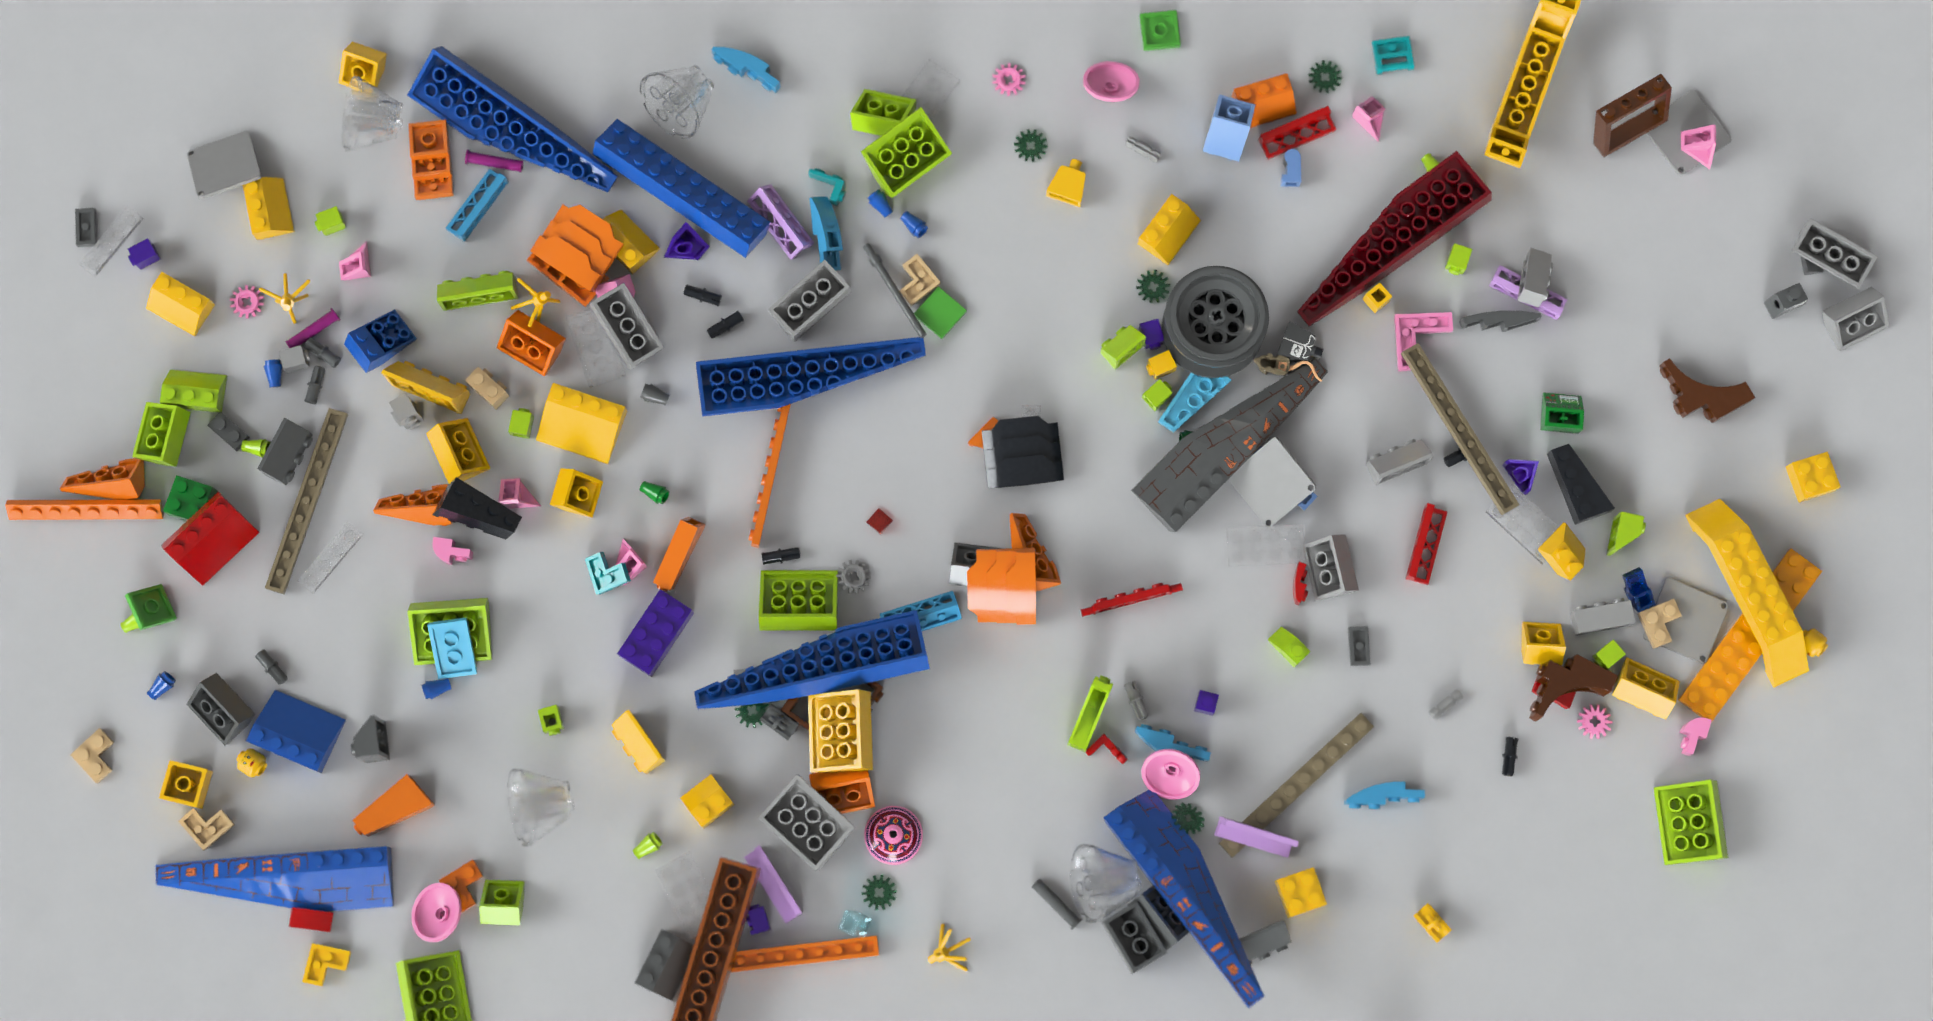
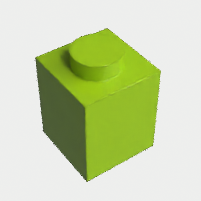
M337 206L315 214L317 218L314 221L316 228L319 232L322 231L325 236L346 228Z
M1454 243L1445 269L1449 270L1448 272L1451 274L1463 275L1472 249Z
M1159 379L1143 393L1142 399L1156 411L1172 396V387L1166 381L1162 382Z
M519 408L512 411L508 429L511 436L530 439L534 420L530 410Z
M1613 639L1592 657L1595 664L1607 670L1625 656L1626 653Z

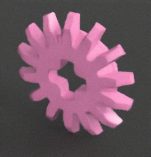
M1008 63V68H1005L1002 64L1001 71L996 68L998 75L993 74L992 77L997 80L992 81V83L998 84L995 87L996 90L1002 88L1000 94H1003L1006 90L1007 96H1010V91H1013L1016 95V88L1019 90L1023 89L1019 85H1025V82L1021 81V79L1025 78V75L1020 76L1023 70L1017 71L1018 65L1015 64L1014 68H1011V63ZM1011 75L1014 82L1006 84L1004 77Z
M245 285V290L239 287V293L233 292L236 297L230 298V301L235 303L230 305V307H236L233 313L240 312L238 316L240 318L244 313L246 314V319H249V313H252L253 317H255V310L261 312L258 306H264V303L259 302L264 299V296L258 297L261 291L254 292V286H252L251 290L248 289V285ZM249 297L252 298L250 300V302L252 303L251 306L246 305L244 307L243 299H248Z
M1590 704V710L1586 707L1583 708L1585 714L1579 712L1578 715L1582 719L1577 720V722L1582 723V726L1578 728L1579 730L1585 729L1584 736L1590 733L1589 738L1592 739L1593 735L1596 734L1597 739H1600V733L1606 736L1604 730H1611L1607 726V724H1612V721L1607 720L1611 714L1605 715L1606 708L1600 711V705L1597 704L1596 709H1594L1593 705ZM1593 716L1600 720L1596 727H1593V723H1590Z

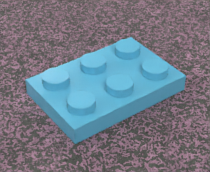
M467 617L429 622L427 626L438 679L477 674L478 671Z

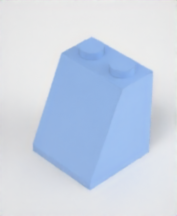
M1219 94L1203 152L1239 162L1251 126L1255 104Z

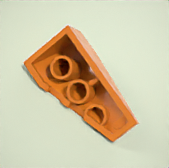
M136 458L119 461V465L109 468L108 465H105L94 473L85 471L66 477L60 490L62 492L116 500L137 499L145 487L144 460Z
M448 484L432 486V490L421 492V489L415 490L413 494L408 496L398 494L378 500L373 509L375 514L433 526L452 524L447 518L432 515Z
M1011 513L1012 549L1035 548L1036 592L1060 585L1061 580L1053 560L1049 561L1044 552L1047 550L1044 545L1041 546L1036 539L1037 533L1026 514Z

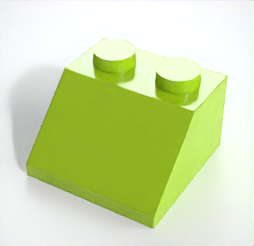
M1131 325L1127 328L1123 326L1116 332V337L1112 340L1110 338L1101 345L1100 353L1114 369H1117L1145 344L1146 336Z
M1621 511L1613 518L1606 555L1611 556L1644 533L1646 523L1643 522L1644 516Z
M485 880L479 904L480 923L520 925L523 913L525 882Z

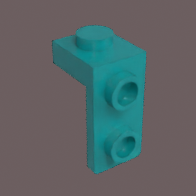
M818 168L814 170L809 169L808 174L810 178L834 186L830 203L838 207L839 201L843 202L846 194L843 178L838 175H827Z

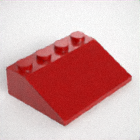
M218 491L161 546L170 557L203 586L260 532Z

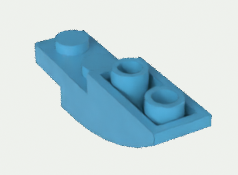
M713 47L711 49L713 59L720 65L722 63L725 64L732 74H738L743 77L747 72L751 79L759 80L762 83L761 85L768 91L772 90L777 93L781 88L780 82L769 74V64L761 59L732 48Z
M810 197L813 235H817L820 263L826 260L835 271L841 270L839 251L843 250L834 209L828 197Z
M1141 724L1140 727L1137 726L1135 729V733L1140 739L1155 751L1174 749L1194 759L1206 762L1210 759L1211 752H1207L1205 747L1196 746V748L1188 747V743L1177 741L1176 744L1173 743L1175 735H1171V731L1165 729L1154 731L1151 726Z
M1405 782L1382 783L1353 794L1344 800V805H1349V808L1360 809L1361 805H1368L1369 809H1380V806L1386 804V798H1388V802H1400V799H1408L1409 803H1419L1420 799L1425 798V790L1405 789Z

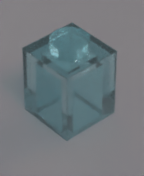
M845 910L838 929L853 937H865L872 919L858 911Z

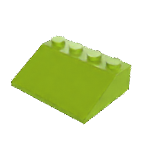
M922 107L860 151L874 178L886 196L891 198L952 154Z
M761 570L759 596L760 631H835L837 629L838 577H836L838 570Z
M488 598L410 604L407 612L414 665L435 664L427 626L429 622L466 617L475 660H492Z
M1717 780L1653 787L1665 865L1728 858Z
M459 950L402 960L396 963L406 1021H472Z

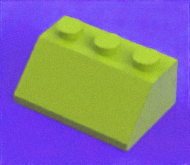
M864 89L850 112L852 130L882 136L915 112L917 100Z
M169 370L162 383L160 403L175 405L188 410L222 413L227 375Z
M146 402L132 457L159 465L177 467L191 412L175 405Z

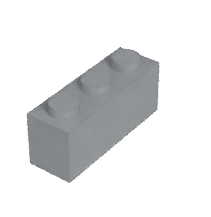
M1534 248L1529 249L1523 261L1517 301L1539 308L1542 301L1547 300L1549 295L1547 287L1551 281L1549 274L1553 268V263H1551L1552 254Z
M1624 598L1613 600L1612 604L1607 605L1605 602L1595 603L1594 607L1587 608V605L1575 607V611L1570 613L1575 636L1631 626L1636 623L1631 600L1625 601Z

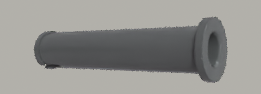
M1038 879L1031 888L1072 927L1071 930L1083 920L1082 918L1079 919L1041 879Z

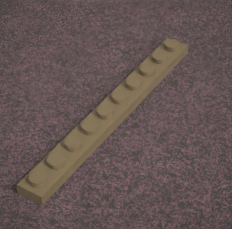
M1419 343L1404 350L1401 353L1402 357L1500 514L1504 515L1518 507V501Z
M331 408L327 411L265 585L267 590L285 595L348 417L347 413Z
M1360 713L1241 823L1264 829L1374 726ZM1223 839L1219 843L1231 858L1246 846L1228 839Z

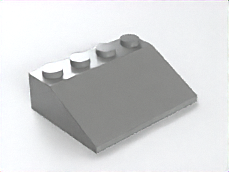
M798 774L758 817L815 871L820 870L855 828L851 822Z

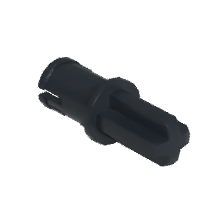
M686 285L684 288V295L698 299L701 303L704 301L719 306L722 295L706 291V288L700 289L691 285Z
M736 311L725 319L721 318L720 322L709 327L707 333L713 339L725 331L729 332L730 328L743 322L744 319L740 312Z
M1460 448L1444 457L1447 467H1451L1463 460L1467 461Z
M778 548V551L761 553L763 565L776 562L782 564L783 561L800 558L799 548L785 550Z
M1506 737L1505 752L1502 754V757H1504L1502 775L1511 777L1514 775L1515 759H1518L1516 755L1518 738Z

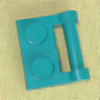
M1409 36L1372 41L1377 75L1394 70H1414ZM1406 57L1405 62L1382 65L1381 61L1385 59Z

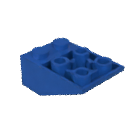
M394 309L349 332L344 345L365 373H368L383 365L417 338Z

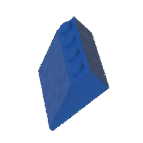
M275 690L253 724L246 741L322 774L346 720Z

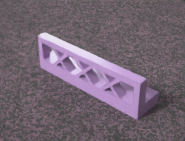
M771 184L760 187L747 200L753 210L769 220L767 212L772 213L773 222H770L768 230L790 260L794 259L802 250L810 248L814 244L813 240ZM758 197L762 200V207H759L755 202ZM778 226L784 229V237L778 233ZM789 241H792L797 247L794 252L789 248Z
M1499 265L1489 286L1517 300L1519 286L1514 283L1520 282L1521 276ZM1500 272L1508 275L1509 281L1499 277ZM1548 290V296L1550 297L1546 301H1542L1539 308L1526 304L1557 320L1568 299ZM1556 299L1560 301L1561 304L1560 306H1557L1549 302L1548 300Z
M1221 816L1214 834L1224 839L1287 858L1289 857L1291 847H1297L1299 842L1293 838Z
M759 845L753 852L746 855L744 858L749 865L761 868L758 880L785 923L787 924L801 915V909L762 847Z

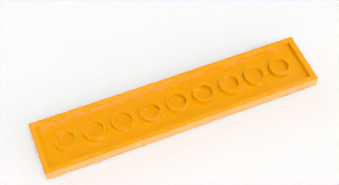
M1792 548L1786 552L1772 571L1792 611H1794L1822 573L1819 568ZM1743 612L1678 699L1702 718L1714 720L1762 654V649Z

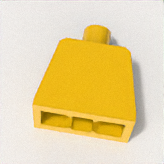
M1071 159L1069 167L1061 165L1047 189L1046 196L1080 207L1086 173L1079 171L1082 162L1077 159Z

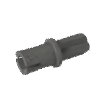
M309 338L306 341L305 347L315 353L318 359H323L333 368L340 363L341 358L328 350L329 347H324L313 338Z
M321 366L314 367L311 380L307 383L309 387L305 402L317 404L319 391L323 387L321 383L325 368Z
M265 649L256 654L255 658L277 684L281 685L288 679L279 668L278 662H274Z

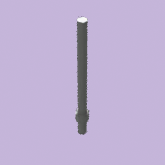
M869 243L865 244L863 248L870 258L871 265L876 267L919 337L924 338L927 335L886 271L879 254L874 252Z

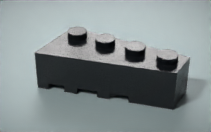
M1570 444L1550 450L1547 456L1575 525L1608 514L1615 509Z
M457 477L448 484L432 514L436 517L447 518L448 521L465 524L466 527L483 530L484 533L505 540L515 532L522 519L520 515Z

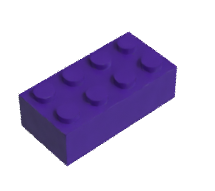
M660 589L617 652V655L652 677L693 616V610Z

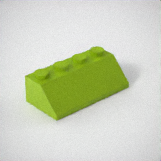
M501 271L498 275L492 276L491 274L480 275V278L474 279L472 277H464L461 281L456 282L446 280L442 284L437 285V302L443 311L519 299L516 278L513 272Z

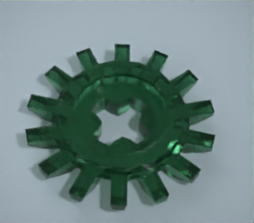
M1322 61L1321 66L1315 63L1317 68L1311 67L1310 69L1314 73L1308 74L1309 77L1313 78L1309 80V83H1316L1313 89L1319 86V92H1322L1323 88H1325L1326 93H1329L1328 88L1335 91L1336 89L1333 85L1340 86V83L1336 81L1342 80V77L1337 76L1341 73V70H1335L1338 66L1331 67V61H1329L1328 65H1325V61ZM1321 73H1323V74H1327V73H1328V74H1329V77H1328V78H1329V81H1327V80L1322 81V80H1321V78H1322Z
M1027 129L1026 135L1023 131L1020 132L1022 138L1016 136L1019 143H1014V146L1019 147L1015 149V152H1021L1018 156L1019 158L1025 155V161L1031 157L1032 162H1034V156L1040 160L1039 153L1046 154L1042 149L1047 148L1048 145H1043L1047 140L1046 138L1041 140L1042 133L1036 135L1037 130L1034 129L1033 134H1031L1030 129ZM1027 142H1029V143L1035 142V144H1034L1035 149H1034V150H1033V149L1027 150V149H1026V148H1027V144H1026V143H1027Z
M1148 270V276L1142 273L1141 277L1143 280H1137L1141 286H1136V289L1142 290L1138 295L1144 294V301L1149 297L1150 303H1152L1153 298L1159 303L1158 297L1165 299L1166 297L1163 293L1169 294V291L1165 290L1166 287H1170V284H1165L1168 278L1162 279L1161 277L1164 274L1162 272L1159 276L1156 275L1157 270H1154L1152 275ZM1150 282L1158 284L1155 292L1152 289H1148Z
M769 704L741 705L740 708H735V711H740L736 718L742 717L739 723L742 724L746 721V727H749V724L752 723L753 728H756L757 722L761 726L763 723L760 721V718L766 712L765 707H768ZM755 705L756 711H758L757 714L748 715L749 711L747 708Z
M1181 803V806L1176 805L1177 810H1172L1176 815H1173L1172 819H1177L1174 824L1181 826L1179 830L1184 828L1187 834L1189 830L1192 831V834H1195V829L1200 832V827H1204L1201 821H1205V818L1199 817L1202 815V812L1196 813L1197 807L1195 806L1192 810L1190 803L1187 804V807L1184 803ZM1188 814L1191 815V819H1193L1189 822L1186 820L1187 818L1185 817Z
M874 875L873 882L869 878L866 880L869 886L863 885V888L867 889L866 892H862V895H867V898L863 901L864 903L870 901L869 908L874 904L876 905L875 910H878L879 905L885 910L884 904L892 905L889 900L896 899L892 896V893H897V890L891 889L895 884H888L889 877L884 881L883 875H880V880H877L876 875ZM875 888L884 889V896L882 898L874 896L876 893Z

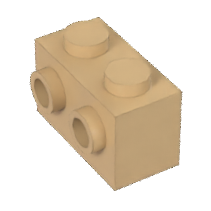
M477 367L465 381L476 393L497 410L509 397L505 391L507 387L500 381L496 383L491 379L493 375L486 368L481 370Z

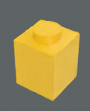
M1378 283L1365 294L1363 301L1376 313L1390 302L1392 295L1381 283Z
M1169 350L1149 358L1148 365L1146 366L1148 374L1150 376L1153 375L1155 380L1176 371L1177 368Z

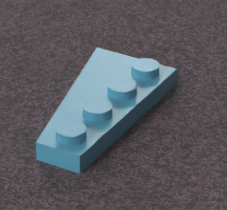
M1190 373L1158 423L1174 433L1229 384L1231 379L1227 376L1206 378Z

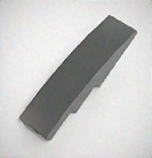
M1493 311L1462 317L1459 323L1462 329L1480 324L1482 330L1500 325L1502 332L1538 322L1542 316L1541 313L1527 311Z

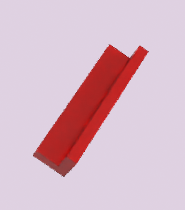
M1329 106L1260 134L1258 141L1267 160L1281 155L1289 149H1295L1336 131L1330 118L1331 110ZM1326 119L1330 127L1329 129L1321 130L1317 128V125L1320 121ZM1308 128L1313 130V133L1310 137L1306 138L1300 135L1301 130ZM1288 135L1296 137L1295 143L1291 145L1283 143L1284 137ZM1272 142L1278 144V150L1270 153L1266 146Z
M1427 503L1424 507L1405 578L1428 585L1447 516V511L1434 508L1435 505ZM1433 513L1442 515L1440 523L1435 526L1431 522ZM1433 530L1436 540L1429 544L1426 539L1427 533ZM1428 548L1432 554L1431 559L1424 562L1421 557L1422 552ZM1422 566L1427 572L1425 579L1416 577L1418 568Z

